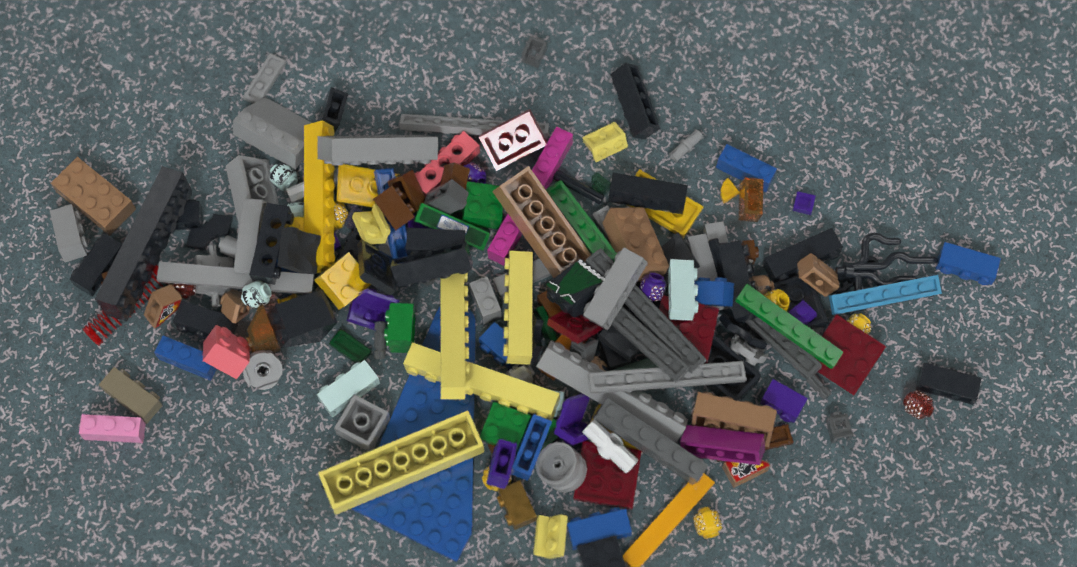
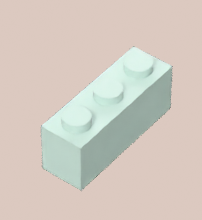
M670 259L668 268L669 319L693 320L694 313L698 312V301H695L698 285L694 284V280H697V268H694V260Z
M364 360L361 363H355L346 374L342 373L337 376L332 384L323 386L317 396L333 418L348 406L353 395L361 398L379 385L380 381Z

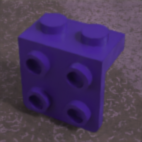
M364 289L350 302L346 321L375 330L376 321L387 322L386 310H390V303H399V300L395 299L392 295L379 294L374 289Z
M585 394L566 399L562 404L561 415L556 421L554 434L570 445L589 439L582 432L588 426V424L582 421L590 399Z

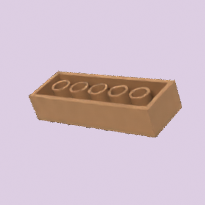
M529 166L492 191L553 278L579 259L586 262V259L591 256L588 249Z

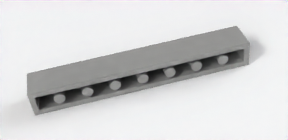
M550 341L536 366L600 404L607 398L675 443L686 429L688 419L682 413L674 412L666 404L655 401L645 392L635 390L590 394L588 373L605 371L601 370L595 363L582 359L579 354L568 351L560 343Z

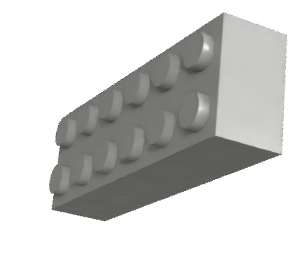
M427 135L318 136V159L324 160V164L343 165V163L350 165H361V163L371 165L379 163L396 164V162H402L403 164H414V162L431 163V160H438V137Z

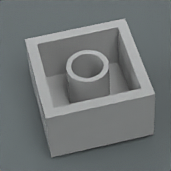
M353 395L334 429L338 436L367 451H372L389 423L390 415L389 412Z

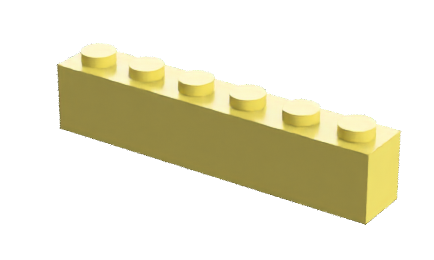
M510 251L509 257L505 258L504 269H508V275L504 277V286H508V292H504V303L507 304V309H504V321H507V327H504L503 338H507V344H504L503 356H507L508 364L530 365L532 359L533 252Z

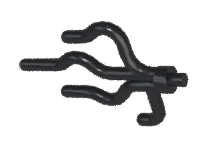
M869 233L862 240L860 260L855 263H843L842 267L835 268L836 274H842L843 278H854V291L862 290V278H869L877 286L917 279L916 276H895L888 281H883L875 273L867 270L886 269L896 259H901L909 264H936L938 258L935 256H909L904 252L897 251L888 255L883 262L867 263L869 243L872 240H876L884 245L901 244L900 238H887L880 233Z

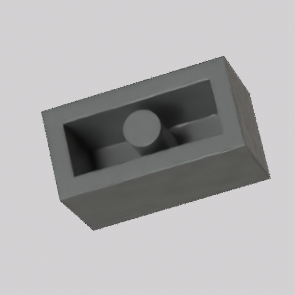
M452 179L428 192L424 204L451 215L453 212L461 210L466 206L469 192Z

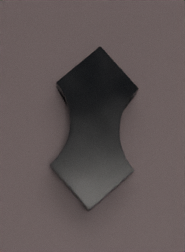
M213 214L211 220L204 226L190 228L186 243L187 248L206 251L211 241L218 237L229 235L233 218L231 216Z
M532 311L531 363L537 361L543 347L541 343V329L544 321L536 311Z
M721 314L719 317L720 322L727 330L740 336L749 345L762 350L767 346L766 341L759 334L745 326L742 322L739 323L734 317L727 314Z

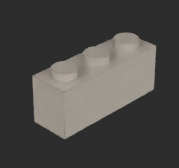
M72 204L51 210L50 215L57 246L64 262L87 256L85 248L88 247L85 236H82V234H85L82 223H79V221H82L79 210L75 211Z

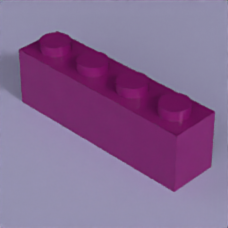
M687 425L680 441L681 447L697 458L761 465L765 451L764 434Z

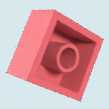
M216 325L203 342V361L237 379L250 362L249 343L245 338L232 334L229 329Z

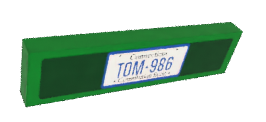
M420 203L413 220L431 229L465 230L467 244L481 251H484L490 236L489 232L423 203Z

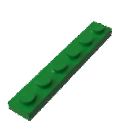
M560 180L547 188V193L591 254H594L601 248L614 261L617 253L565 184Z
M748 284L744 286L736 298L735 302L830 369L836 365L843 351Z

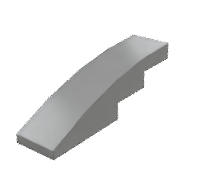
M244 199L234 273H250L261 228L263 200Z
M706 233L689 236L687 238L689 249L700 265L697 268L696 281H698V277L710 278V281H715L717 273ZM713 306L719 308V310L724 309V306Z

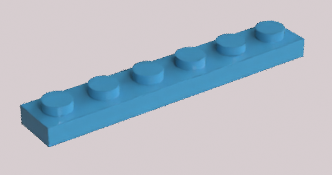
M934 275L829 296L832 315L942 294L939 277Z

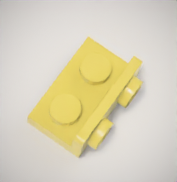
M616 122L582 137L584 144L592 152L595 162L628 147L625 133Z
M377 204L373 205L372 211L353 213L352 219L361 239L369 244L386 243L391 231L390 225L387 224L384 214Z
M537 516L534 555L548 559L564 556L568 516Z

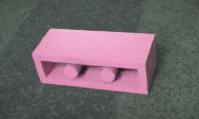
M82 414L79 434L84 440L143 443L146 424L140 417Z

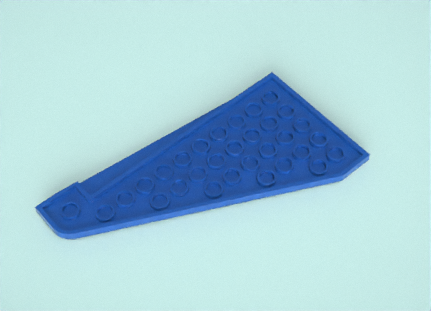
M440 307L435 314L422 345L441 352ZM468 309V312L464 313L465 316H468V328H465V331L469 332V342L465 343V347H469V359H465V361L475 364L476 322L473 313ZM410 374L379 447L466 411H469L474 423V394H465V399H441V382H430L424 376L419 374L418 376H413ZM473 457L351 509L458 562L472 535Z

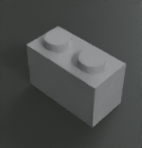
M488 277L470 282V292L483 324L500 319L501 309Z

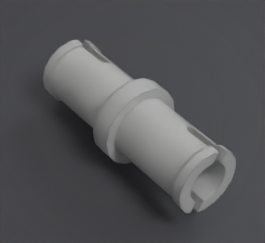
M695 129L694 132L685 140L682 139L679 142L680 144L669 153L670 158L678 162L687 152L690 153L693 150L692 147L703 139V135Z

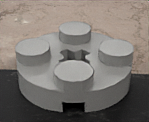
M737 334L733 337L730 349L736 354L746 357L745 360L752 365L765 362L768 357V353L764 354L765 349L762 350L749 345Z
M260 350L250 354V362L243 370L245 381L250 386L252 385L260 390L274 387L278 383L280 376H282L281 361L270 350ZM260 366L268 368L265 370V374L257 372Z

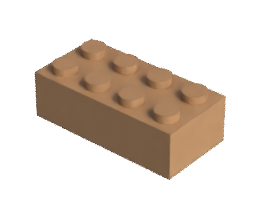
M78 157L51 182V185L60 196L109 236L136 210L128 197Z
M644 207L610 208L602 224L612 248L618 253L624 247L648 262L637 282H641L643 276L651 272L664 276L669 268V264Z
M698 392L693 411L692 426L764 434L765 447H769L777 410L770 406L753 405V403L748 401L740 402L730 397L714 396L709 392Z

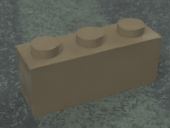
M113 367L99 383L100 388L134 415L142 418L147 424L162 407L159 401L160 397L153 391L148 393L144 390L145 386L140 381H132L129 378L131 375L124 369L119 371Z

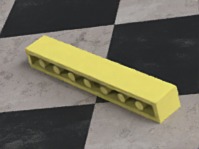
M456 273L448 278H440L441 399H465V391H469V379H465V375H469V363H465V359H469V347H465V343L469 342V332L465 331V328H468V316H465L464 313L468 312V301H464V297H468V286H464V282L468 281V273Z
M412 343L403 363L407 373L413 376H418L419 374L430 382H441V352ZM465 361V363H469V375H465V379H469V391H465V394H476L485 401L490 402L493 400L498 402V404L516 408L517 411L535 414L552 421L560 402V393Z

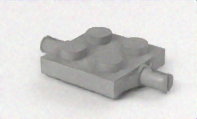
M215 244L208 246V256L196 255L194 257V264L234 268L233 258L218 256L217 245ZM196 285V293L212 297L213 308L220 307V296H223L224 293L231 289L235 290V288Z

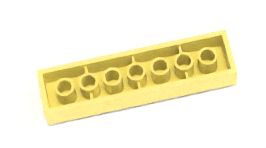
M466 411L328 468L318 474L333 511L337 515L484 453V446L469 411Z

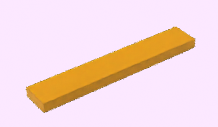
M704 473L699 482L693 485L688 482L624 553V562L629 567H641L712 488L715 482Z

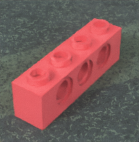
M464 131L460 135H455L447 147L440 149L438 160H431V163H426L420 172L414 173L425 199L428 192L440 186L444 167L440 166L441 164L457 163L464 166L480 153V145ZM456 151L462 152L459 155L453 154ZM428 176H435L434 179H427Z

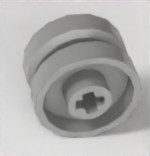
M555 442L549 444L540 452L536 461V471L540 479L558 492L567 493L574 491L583 483L586 478L587 465L582 455L571 446Z

